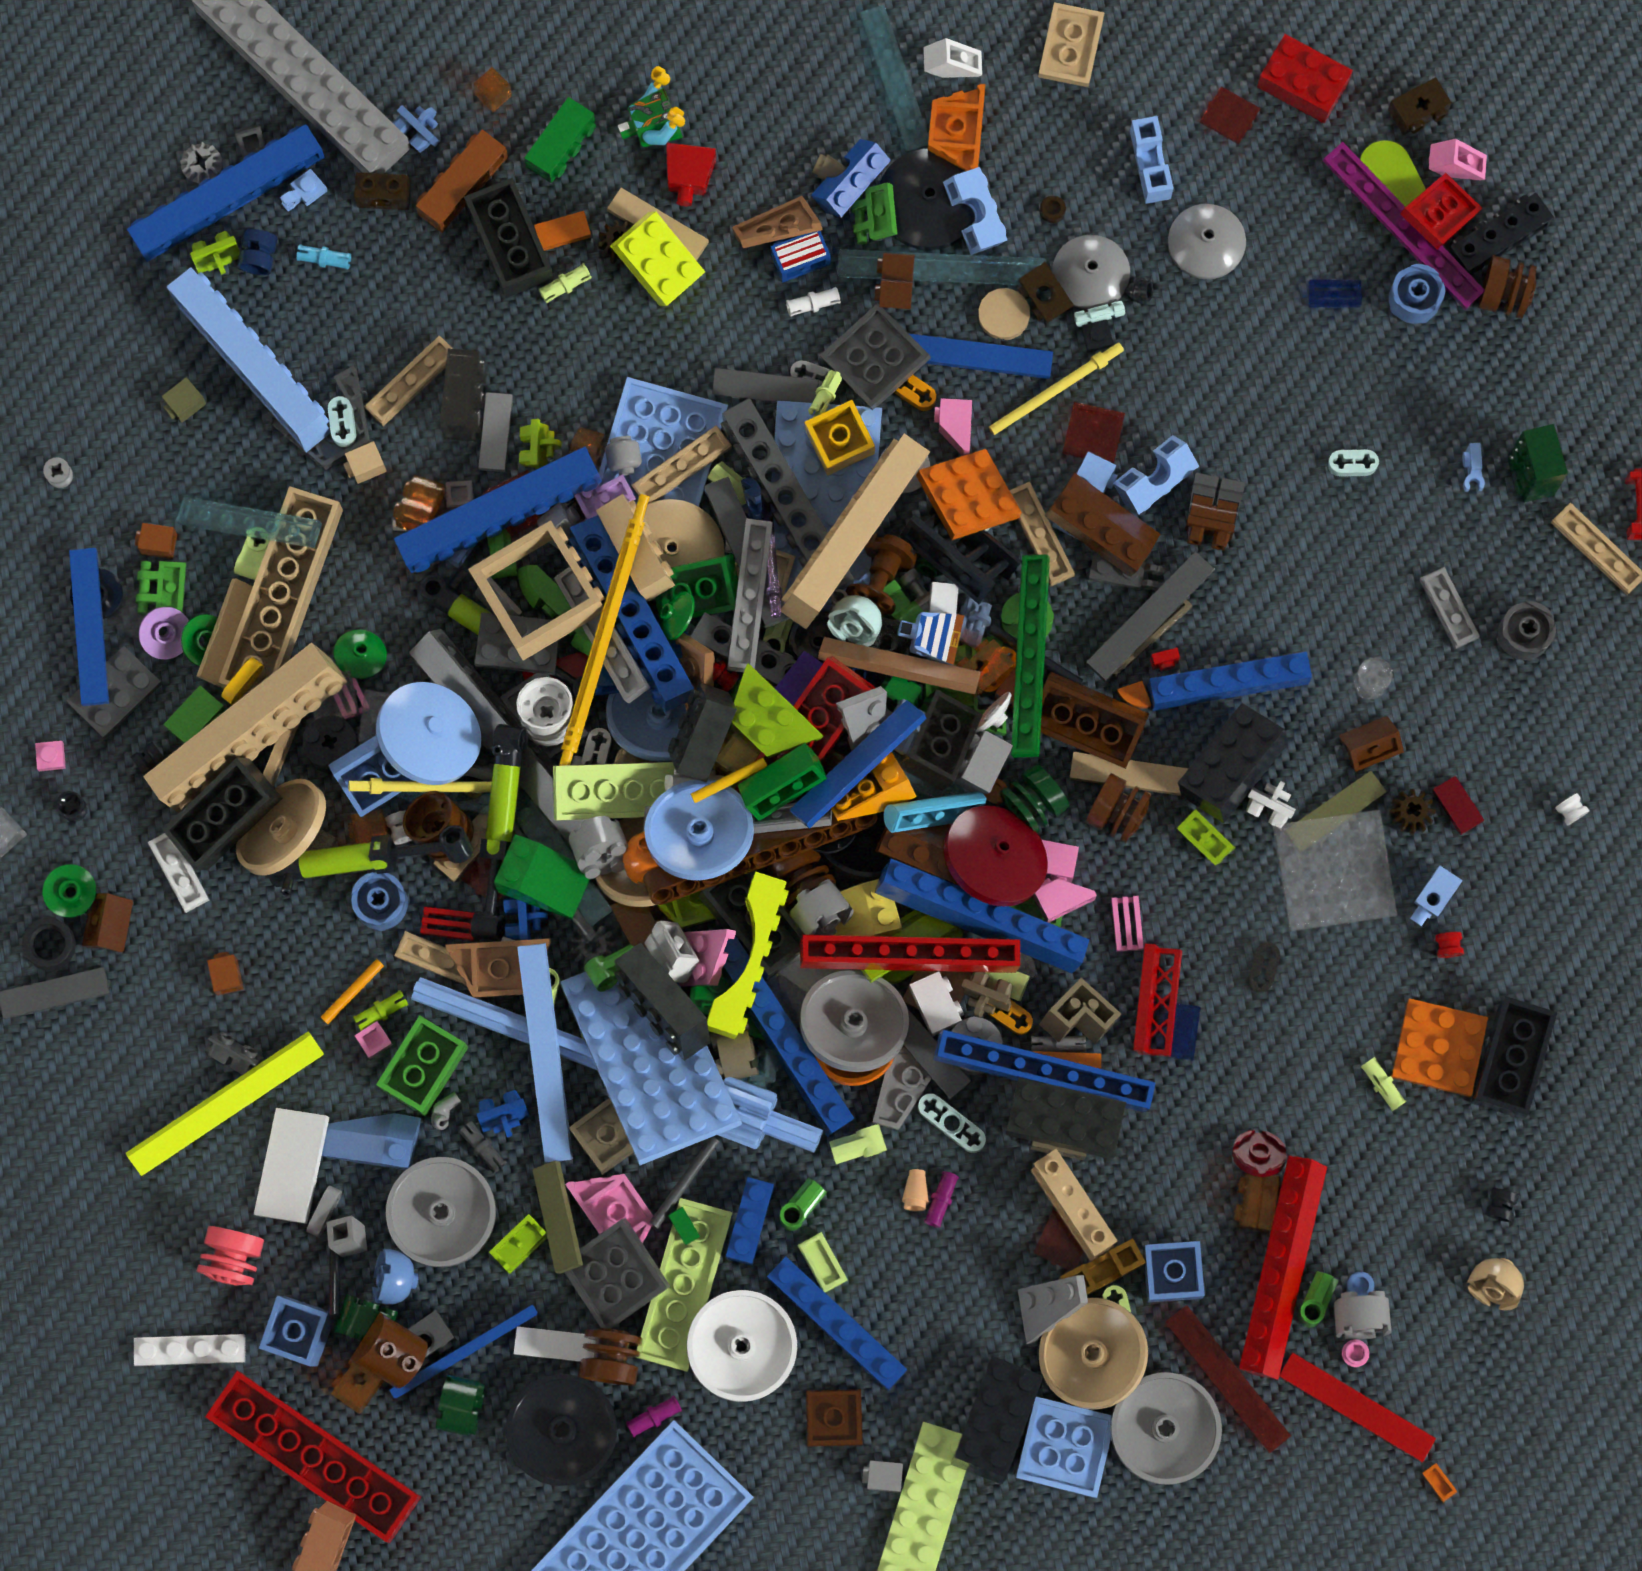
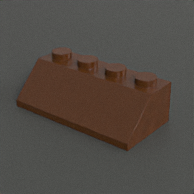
M1076 473L1072 475L1044 515L1130 577L1138 571L1160 536L1159 532Z
M1051 672L1043 688L1041 733L1126 769L1150 714Z
M950 824L891 833L885 825L875 852L958 885L949 872L944 858V839L951 826Z

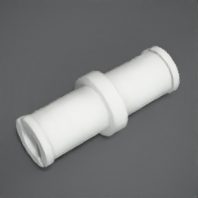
M834 287L833 289L818 293L808 292L807 296L786 300V307L789 316L792 317L793 315L808 311L818 312L819 308L840 304L841 301L838 289Z

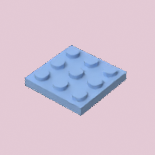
M1036 1397L1029 1419L1016 1478L1097 1498L1111 1440L1110 1424L1112 1415Z

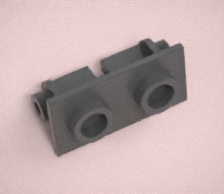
M216 1032L208 1038L210 1042L205 1048L208 1056L224 1065L229 1057L233 1058L230 1068L242 1075L264 1059V1057L258 1055L256 1049L235 1042L234 1037L225 1032Z

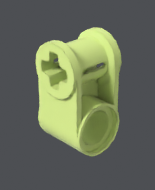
M255 528L248 533L242 551L235 563V574L252 580L256 579L271 538L266 530ZM263 538L265 540V543H260L259 546H257L255 544L256 540L261 541Z

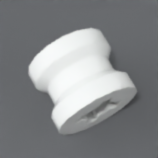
M1578 793L1555 807L1557 812L1562 813L1565 817L1564 822L1567 826L1589 812L1587 806L1581 804V797Z

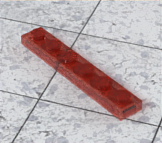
M1187 1305L1165 1322L1269 1454L1291 1437L1289 1432Z

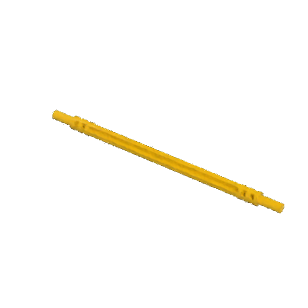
M639 494L633 518L629 519L561 747L563 753L559 766L570 765L573 754H576L645 525L643 519L650 498L647 495Z

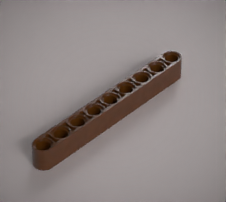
M832 812L831 826L755 833L750 849L743 860L723 875L706 880H687L671 875L661 867H658L644 875L643 883L653 904H666L868 829L876 823L878 816L875 813L838 821Z

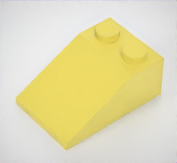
M879 879L840 891L854 912L851 919L845 925L840 922L835 927L837 932L834 935L891 937L902 930L895 901L875 893Z

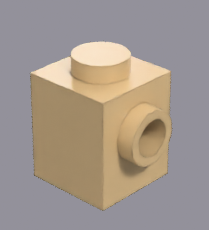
M374 441L345 453L348 462L343 463L349 478L354 476L357 484L387 472Z

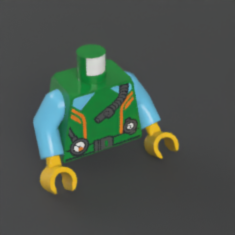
M656 66L651 72V78L655 82L649 85L645 94L637 102L629 105L628 111L632 120L618 125L623 140L638 135L643 147L665 145L669 141L683 138L680 127L685 124V118L682 117L684 112L678 107L672 108L665 89L661 88V85L665 86L670 82V76L660 66Z

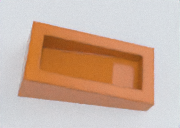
M1437 1463L1422 1473L1443 1503L1457 1493V1490Z

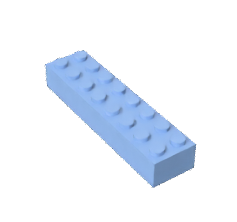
M190 267L167 286L177 307L304 451L308 452L331 433L327 426L329 420L324 415L325 411L316 400L312 402L308 397L307 390L300 382L295 383L287 367L283 363L279 365L271 349L267 345L263 346L260 343L255 331L250 326L247 328L244 325L242 317L234 308L230 309L223 295L218 290L214 291L207 277L202 272L197 274Z

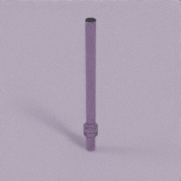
M761 496L763 521L773 522L767 564L768 587L766 589L767 601L770 602L771 616L778 618L781 616L780 601H782L783 595L778 579L774 518L772 515L773 506L771 503L766 504Z

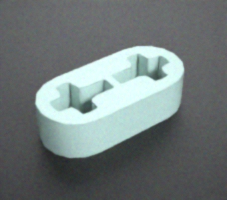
M338 396L333 398L328 404L330 432L337 446L349 447L356 440L354 412L350 401L345 397ZM338 405H343L345 408L343 410V418H340L337 411H335L338 410ZM342 425H344L348 433L346 434V439H341L339 436Z
M1338 450L1331 454L1328 460V469L1335 476H1368L1376 471L1379 459L1376 453L1371 450ZM1364 457H1368V461L1373 463L1367 469L1364 464H1355V462H1362ZM1337 458H1342V462H1351V464H1344L1343 469H1339L1338 464H1334V462L1337 461Z

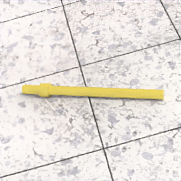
M1118 342L1103 353L1099 351L1091 357L1089 362L990 425L989 430L993 435H996L1092 371L1102 369L1108 365L1109 360L1124 351L1122 345Z
M370 778L369 781H348V791H368L370 794L432 791L491 792L492 782L453 781L442 785H427L416 781H382V778Z

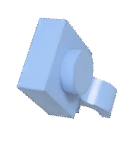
M309 169L290 183L293 191H289L280 197L282 200L281 204L287 211L292 210L301 201L308 206L326 193L327 187Z
M1470 443L1466 452H1463L1462 455L1463 467L1468 470V476L1463 482V489L1465 492H1468L1470 489L1469 482L1475 481L1478 484V491H1482L1484 479L1481 472L1483 468L1481 443Z

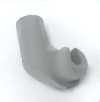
M455 1091L434 1104L431 1123L434 1128L438 1130L447 1128L450 1110L461 1104Z

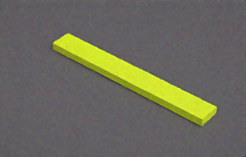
M306 1032L126 1152L128 1159L139 1174L143 1176L323 1056V1051L310 1032Z

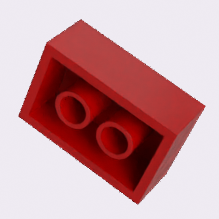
M1284 34L1261 73L1257 88L1325 124L1348 85L1353 70Z

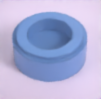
M1355 1272L1347 1279L1346 1290L1347 1292H1357L1358 1296H1367L1369 1292L1374 1290V1281L1365 1272Z

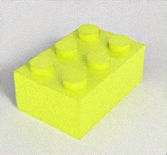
M656 211L648 212L610 245L659 306H668L705 273L704 269Z

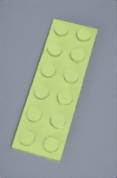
M673 762L553 766L554 820H581L597 816H608L609 818L644 817L645 806H652L656 799L665 792L666 774H674L675 767Z
M680 1198L677 1210L681 1207L685 1209L700 1238L685 1246L672 1224L660 1266V1271L671 1287L651 1300L641 1333V1338L643 1339L642 1346L637 1347V1351L641 1352L640 1357L635 1358L688 1372L690 1367L687 1356L689 1328L700 1309L708 1303L733 1212Z
M926 1422L922 1423L877 1571H936L966 1470L951 1465L962 1435L961 1433Z

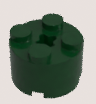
M346 1294L340 1310V1318L336 1321L334 1331L362 1341L380 1313L381 1306L365 1300L360 1305L362 1299ZM385 1307L381 1310V1313L394 1321L396 1320L397 1311Z
M447 1375V1381L445 1380L438 1410H440L441 1416L440 1419H436V1430L465 1436L475 1435L479 1421L477 1419L479 1410H476V1408L482 1409L485 1384H481L480 1381Z

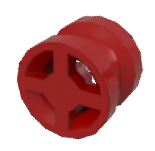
M1446 932L1435 935V941L1439 943L1437 957L1451 958L1464 955V948L1460 944L1462 933Z

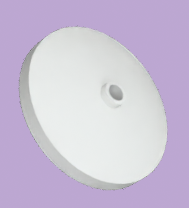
M748 1290L730 1291L711 1299L695 1316L687 1336V1356L695 1377L708 1391L730 1401H753L775 1391L789 1376L797 1354L796 1332L785 1310L768 1296ZM738 1342L745 1343L746 1350L737 1351L736 1344Z

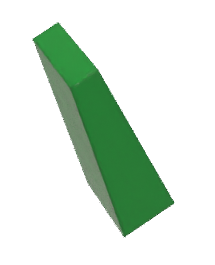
M683 1207L668 1215L685 1246L700 1238Z

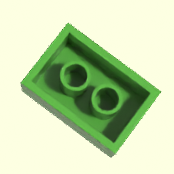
M419 1015L376 1085L383 1092L421 1115L426 1116L464 1056L468 1046L462 1040Z

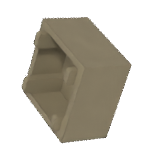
M610 1098L569 1127L572 1135L602 1175L634 1153Z

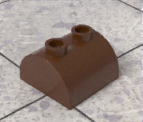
M380 1312L350 1360L398 1389L408 1384L417 1374L426 1357L428 1344L424 1339Z

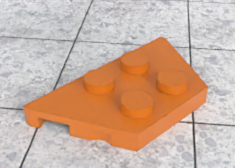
M986 84L977 85V89L966 93L962 90L953 93L949 97L932 100L928 151L965 171L978 168Z

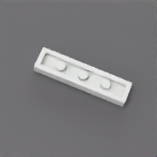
M245 1334L134 1338V1366L245 1362Z

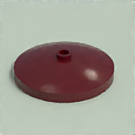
M978 806L968 809L955 819L944 839V858L952 877L963 890L984 903L1004 907L1021 904L1038 891L1046 878L1048 859L1041 838L1026 822L1007 809L996 806Z

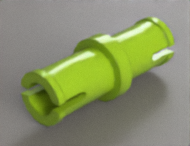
M401 990L381 1002L378 1000L373 1002L374 1006L353 1016L356 1023L367 1018L366 1021L357 1025L360 1031L376 1021L387 1020V1016L408 1006L406 999L395 1004L396 1000L404 996Z

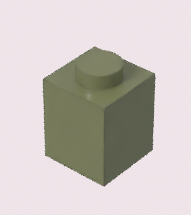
M187 377L162 396L166 404L163 406V409L171 419L177 417L181 423L206 405L203 396Z

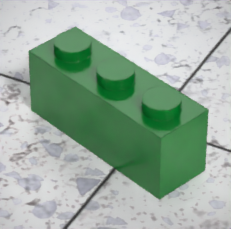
M568 97L524 157L526 167L550 183L556 177L560 178L567 167L566 163L569 158H574L578 154L582 140L585 136L589 137L596 127L594 113Z
M803 743L738 784V788L745 807L760 821L823 782L827 777L819 757L806 743Z

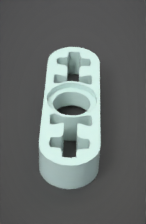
M926 1094L919 1100L918 1111L920 1115L964 1150L976 1153L983 1149L986 1142L984 1132L939 1096ZM932 1100L936 1101L935 1108L942 1112L943 1108L948 1110L941 1116L940 1122L934 1120L938 1117L934 1111L929 1113L924 1111L926 1106L923 1103L925 1101L929 1103ZM948 1116L957 1117L960 1122L959 1128L954 1131L947 1130L944 1126L945 1118ZM964 1124L969 1126L965 1131L969 1135L973 1136L975 1133L979 1135L978 1141L980 1145L973 1144L970 1147L967 1144L969 1139L962 1134L961 1139L956 1137L963 1130Z

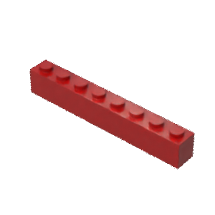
M803 935L800 940V968L1016 973L1020 967L1019 939Z
M1288 1156L1239 1366L1240 1370L1255 1376L1279 1379L1327 1171V1166L1313 1159Z

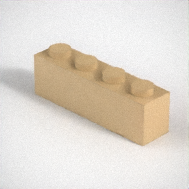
M623 494L596 510L618 553H620L629 519L633 518L637 505L634 500L629 502ZM643 520L645 525L630 576L639 593L649 602L675 586L670 577L674 572L666 560L662 562L660 555L663 552L655 540L651 541L649 535L652 534V531L646 521Z

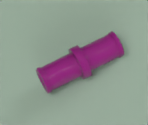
M942 1171L936 1192L932 1193L930 1198L932 1203L924 1220V1223L935 1228L941 1227L946 1209L952 1204L951 1196L959 1179L957 1175Z
M672 1396L655 1407H647L646 1412L625 1423L634 1438L653 1426L659 1427L661 1425L660 1422L678 1412H682V1409L675 1396Z

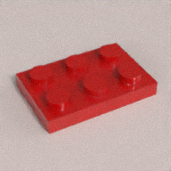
M1445 173L1401 211L1400 215L1438 250L1477 216L1483 208Z

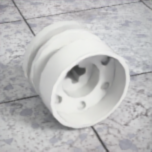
M543 677L532 680L519 692L516 702L521 725L527 729L528 739L534 743L543 746L559 745L564 741L574 707L572 695L567 686L558 679Z

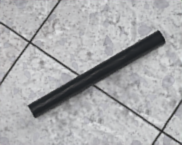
M993 624L988 633L1017 650V638ZM1045 656V669L1081 684L1083 682L1082 678Z

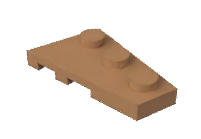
M803 196L732 227L735 237L743 248L823 230L819 219Z

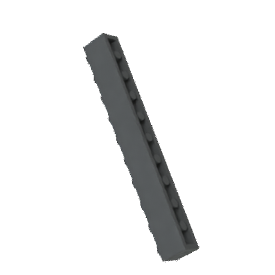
M442 629L429 631L409 652L414 658L416 666L424 670L431 678V683L452 690L470 706L480 726L481 743L487 749L493 752V736L498 724L522 726L519 720ZM528 739L526 749L522 753L518 787L526 791L531 797L532 804L547 816L549 824L565 838V843L571 848L569 844L570 833L573 830L576 833L581 828L580 823L587 819L554 820L553 766H556V764L540 745Z

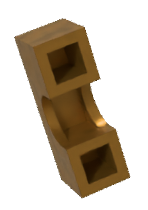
M1132 1238L1109 1250L1097 1259L1060 1276L1058 1280L1084 1275L1086 1292L1089 1295L1144 1266L1146 1262Z

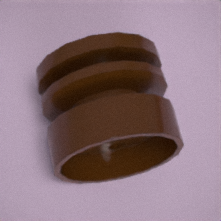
M1492 255L1482 286L1485 292L1479 299L1478 308L1496 312L1500 303L1505 302V315L1509 316L1513 306L1516 305L1515 317L1522 319L1532 302L1535 292L1537 266L1529 265L1526 274L1522 275L1524 263L1519 262L1515 271L1510 272V259Z
M1111 773L1094 802L1085 823L1100 831L1108 821L1113 823L1110 834L1112 837L1116 835L1121 827L1124 829L1120 841L1126 844L1128 839L1137 832L1148 811L1151 793L1145 791L1141 800L1138 801L1135 797L1140 787L1135 786L1127 795L1124 793L1127 781Z
M438 791L426 792L416 797L404 813L402 823L404 833L415 844L439 841L441 832L453 825L461 826L465 830L470 842L473 839L474 827L472 820L444 793ZM443 852L427 854L431 859L439 862L450 861Z
M811 849L765 867V872L768 876L786 881L784 889L789 891L785 902L787 910L794 908L798 903L796 897L803 890L809 889L812 891L827 879H830L833 884L836 883L832 874L826 875L829 872L827 865L814 868L822 859L819 852Z
M617 1329L585 1330V1338L596 1340V1344H583L585 1350L594 1353V1358L581 1359L578 1377L602 1383L635 1386L638 1367L627 1363V1358L640 1357L641 1352L629 1349V1346H642L643 1339L631 1335L627 1331Z

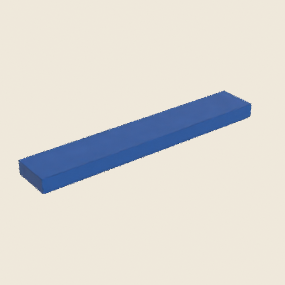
M909 334L930 355L931 359L925 364L1050 379L1053 351Z
M97 549L69 550L81 705L109 704Z
M906 700L826 775V780L813 787L790 809L792 815L810 829L927 719L925 714Z
M533 1304L417 1372L413 1379L404 1387L398 1389L395 1387L390 1388L389 1391L393 1398L400 1397L533 1318L538 1313Z

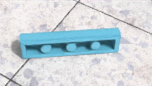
M976 791L890 804L884 810V822L891 833L951 824L964 811L984 806L987 798L982 792Z

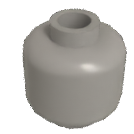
M620 436L610 439V444L605 448L609 470L618 472L619 476L622 474L624 476L634 474V469L642 463L639 443L636 440H632L631 436Z

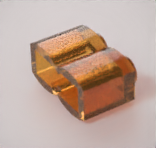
M417 475L413 476L411 482L407 481L402 493L405 497L401 503L397 502L393 511L396 527L410 531L433 520L445 495L444 484Z

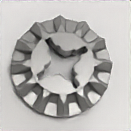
M203 142L197 145L191 144L189 149L183 151V156L180 160L184 175L196 183H201L208 178L213 179L218 176L222 168L220 153L213 145L210 146ZM197 155L201 156L202 159H208L205 161V171L200 165H194L197 163Z

